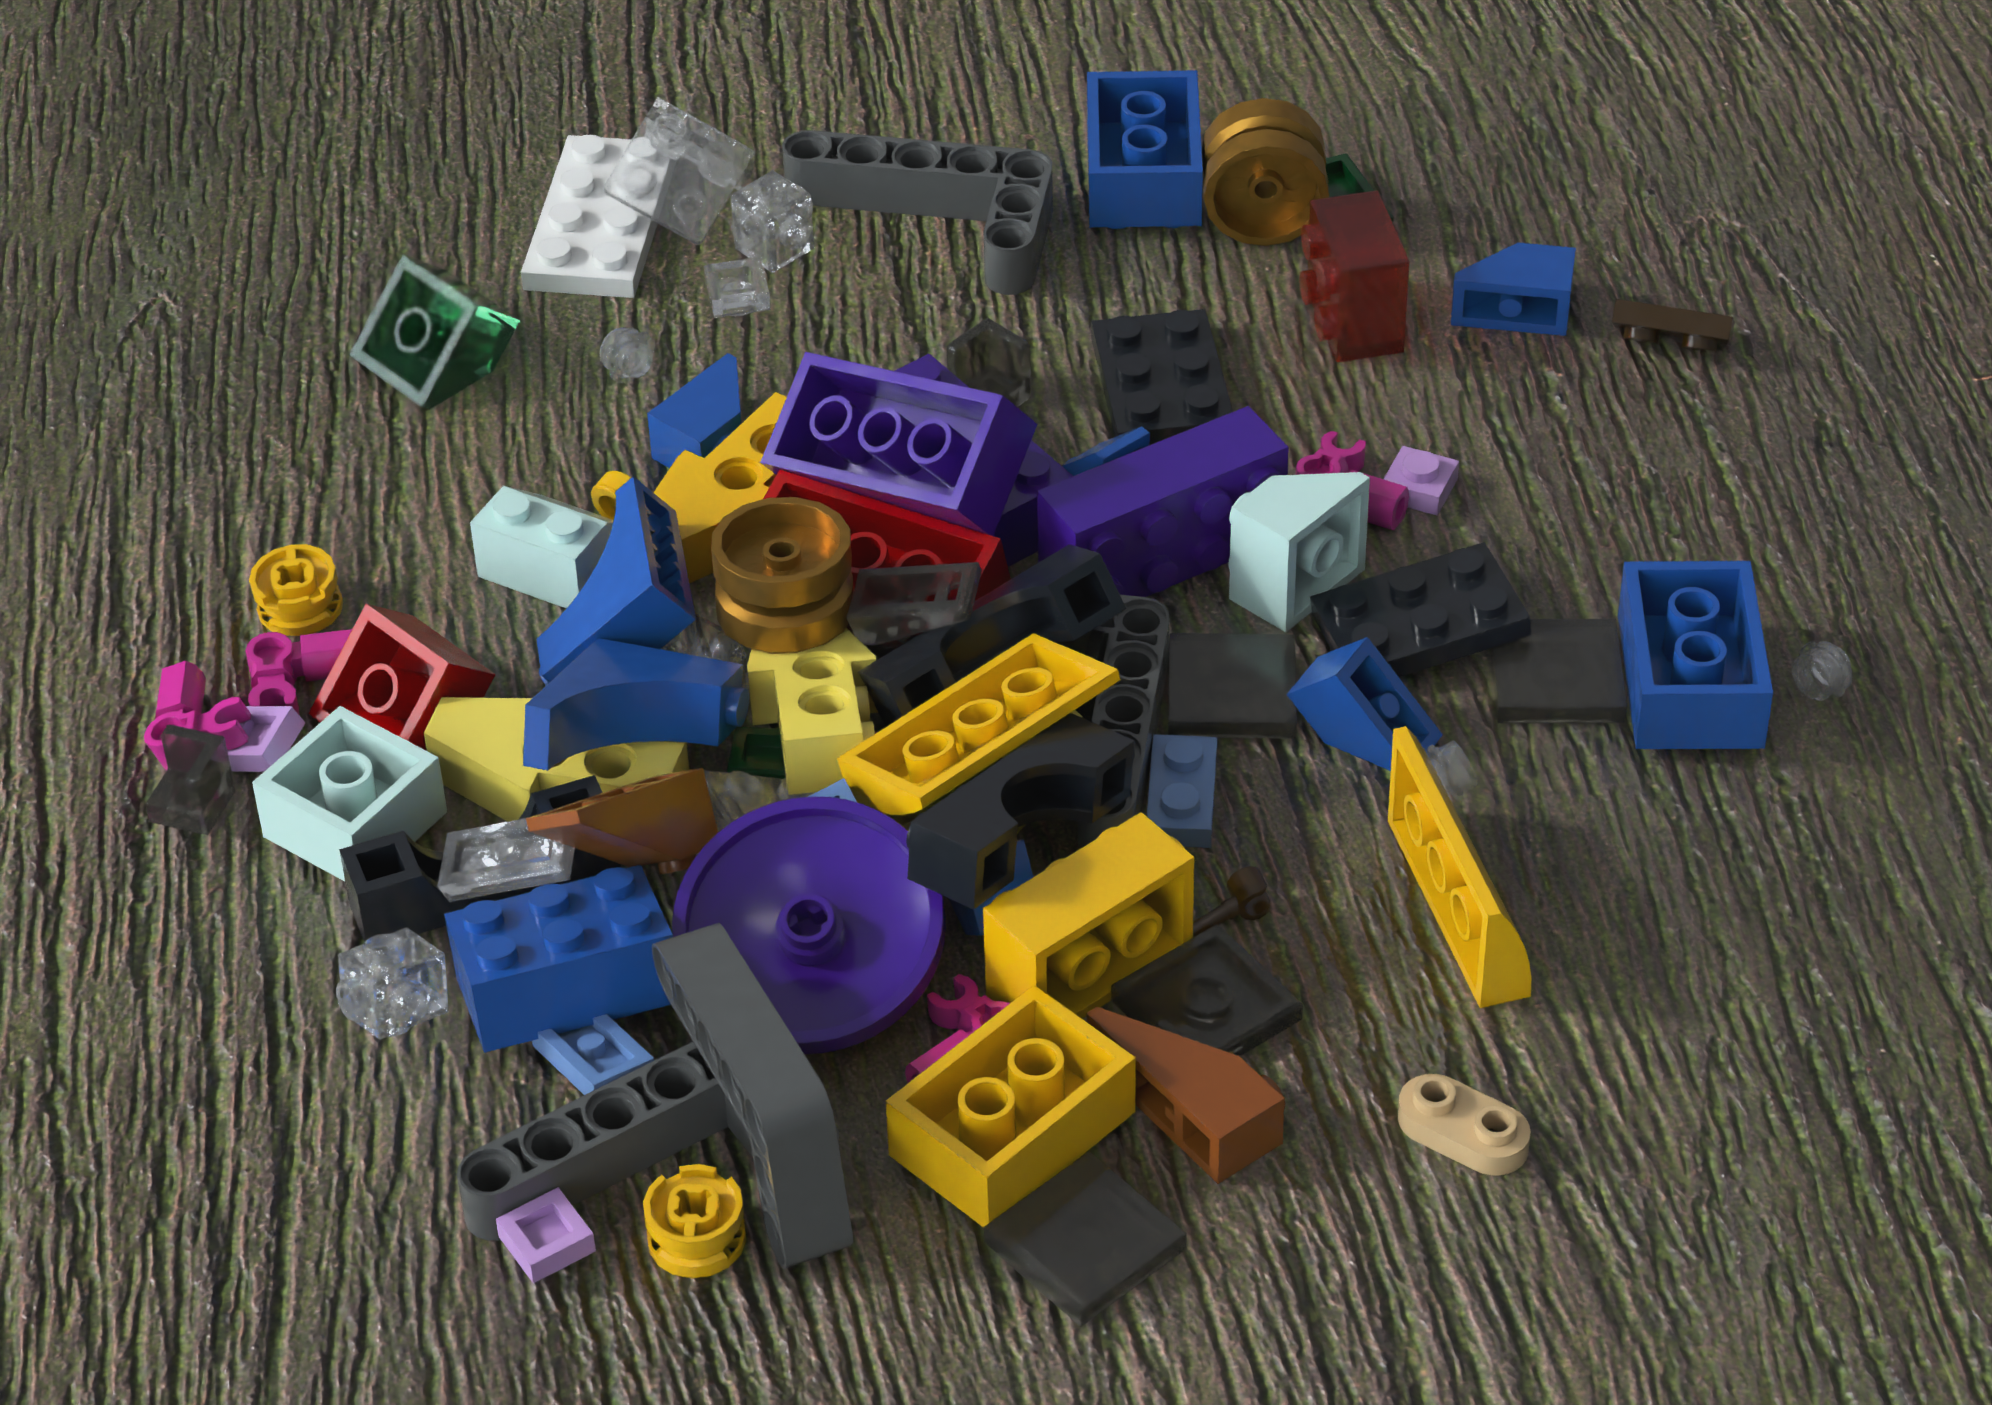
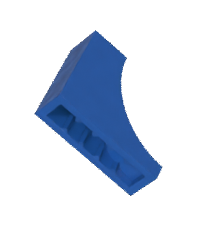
M634 476L615 491L616 509L613 526L604 551L589 579L560 617L536 639L540 662L539 675L545 685L550 683L597 638L661 649L696 620L676 511Z
M597 638L525 705L523 766L548 771L557 763L575 754L603 746L632 742L670 741L718 747L737 726L741 727L748 713L749 691L747 688H742L743 664Z

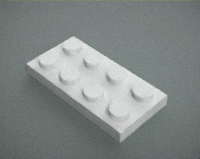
M568 135L521 270L523 290L635 298L677 163L676 142L654 141L647 138L632 140L603 138L596 135Z

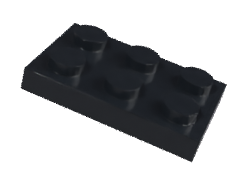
M1206 309L1177 310L1171 313L1132 317L1118 316L1112 319L1091 321V340L1114 437L1142 426L1150 432V445L1233 412Z
M1485 542L1310 596L1312 615L1332 651L1368 637L1398 677L1532 636L1530 616Z

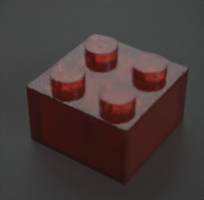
M1378 190L1310 200L1309 224L1303 225L1301 228V241L1304 255L1308 260V270L1300 272L1299 283L1304 304L1313 305L1315 328L1319 340L1328 341L1337 363L1404 353L1410 261Z

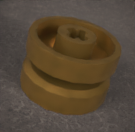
M1267 98L1240 102L1216 117L1205 131L1202 144L1203 194L1209 219L1223 234L1241 243L1261 246L1290 242L1310 231L1324 215L1329 197L1328 177L1325 168V145L1321 128L1307 111L1288 101Z
M798 497L766 498L742 505L724 516L712 532L711 552L713 575L716 578L715 602L717 621L728 637L747 648L769 653L800 652L824 645L844 632L854 617L853 574L851 572L850 528L838 512L820 502Z

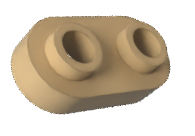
M1440 1074L1417 1076L1409 1080L1401 1089L1398 1122L1402 1131L1412 1140L1486 1175L1499 1176L1509 1174L1519 1169L1525 1163L1529 1153L1531 1131L1527 1119L1516 1109L1457 1080Z

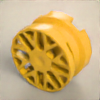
M308 544L287 545L274 549L262 556L251 569L249 583L257 603L256 610L260 622L270 631L286 636L312 634L331 625L341 614L343 598L337 585L336 568L332 557L323 549ZM263 617H272L268 622L263 619Z
M693 1164L679 1166V1174L668 1179L661 1174L649 1186L643 1200L648 1249L659 1267L676 1276L691 1279L708 1277L729 1268L741 1256L746 1243L741 1189L732 1176L726 1180L717 1174V1167ZM652 1245L661 1246V1247H659V1248L655 1251V1249L653 1248ZM728 1248L736 1249L731 1253Z

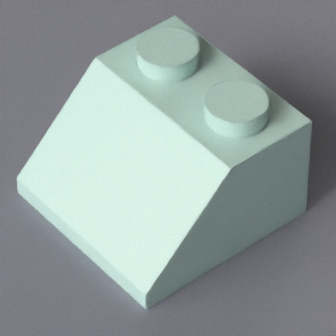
M1361 472L1275 475L1268 478L1253 491L1241 495L1231 507L1229 516L1231 524L1230 558L1228 562L1230 570L1229 599L1286 633L1312 612L1310 596L1346 585L1365 570L1370 477Z
M502 486L470 522L477 575L485 580L567 608L581 591L596 567L610 536L614 520L540 494Z

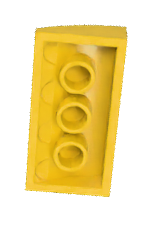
M1033 633L838 757L837 760L842 778H845L857 803L869 806L883 814L906 815L924 809L1120 681L1119 671L1117 668Z
M1406 726L1393 729L1388 823L1479 1008L1531 997V970L1525 946L1425 749Z

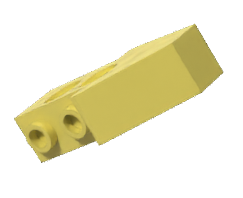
M847 628L843 633L826 644L800 652L769 653L751 648L747 671L753 726L778 723L789 795L818 792L843 779L837 758L875 734L873 721H870V713L879 712L858 671L875 662L876 656Z
M441 697L424 731L426 750L439 757L443 785L512 825L521 817L531 793L595 775L604 793L652 776L689 770L687 742L670 741L632 742L603 746L568 757L548 771L523 766L525 705L532 698Z

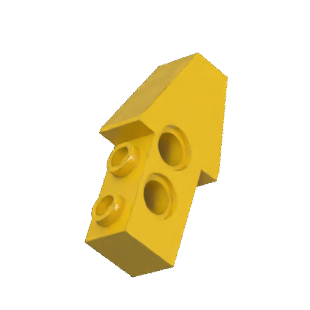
M775 392L705 458L684 450L676 458L654 491V494L676 511L689 583L713 573L712 532L722 518L742 505L763 500L776 477L775 473L760 462L787 398L786 396Z

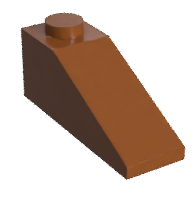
M703 768L652 776L526 818L528 830L531 833L628 867L657 863L659 874L688 869L696 854L718 833Z
M1098 1006L1086 1013V1022L1136 1057L1135 1105L1217 1184L1283 1144L1285 1098L1278 1085L1270 1077L1259 1075L1240 1056Z

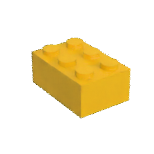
M1140 812L1119 826L1106 829L1096 840L1068 857L1055 860L1043 872L1017 888L999 894L989 905L983 908L986 996L993 1001L1011 1003L1035 985L1083 1019L1090 1010L1097 1006L1102 1007L1193 949L1194 856Z
M1033 985L886 1100L889 1156L987 1231H990L1135 1113L1136 1057L1040 988Z

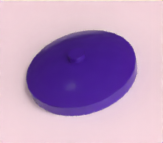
M812 796L792 798L762 806L741 816L718 832L701 849L684 875L674 904L672 934L675 937L720 923L804 1054H818L841 1050L870 1039L893 1025L908 1012L924 993L938 967L945 943L946 915L941 894L907 879L909 848L906 844L908 831L903 826L882 812L861 803L833 797Z

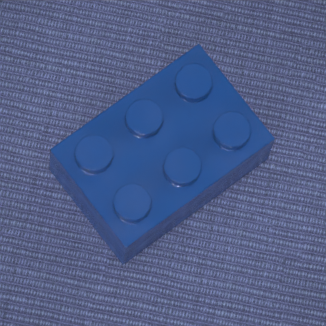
M1198 71L1087 72L1089 228H1179L1182 226H1202L1203 166Z
M1751 561L1624 562L1618 623L1635 748L1765 749L1773 689Z
M641 865L629 868H609L593 877L561 885L545 884L536 887L529 893L497 901H477L469 904L464 909L444 914L456 978L484 1053L539 1039L538 1032L552 1029L557 1034L594 1025V1017L607 1014L614 1020L671 1005L657 975L652 954V944L672 938L673 934Z

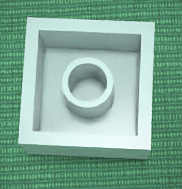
M342 706L335 709L252 782L263 837L343 881L345 879L339 849L400 831H405L415 842L447 813L439 757Z

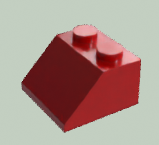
M365 604L308 714L321 723L335 709L342 706L426 750L424 731L441 697L484 698L496 674L415 616Z

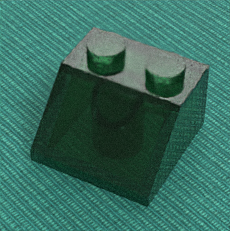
M402 254L349 356L415 403L430 410L493 372L520 320L447 270Z

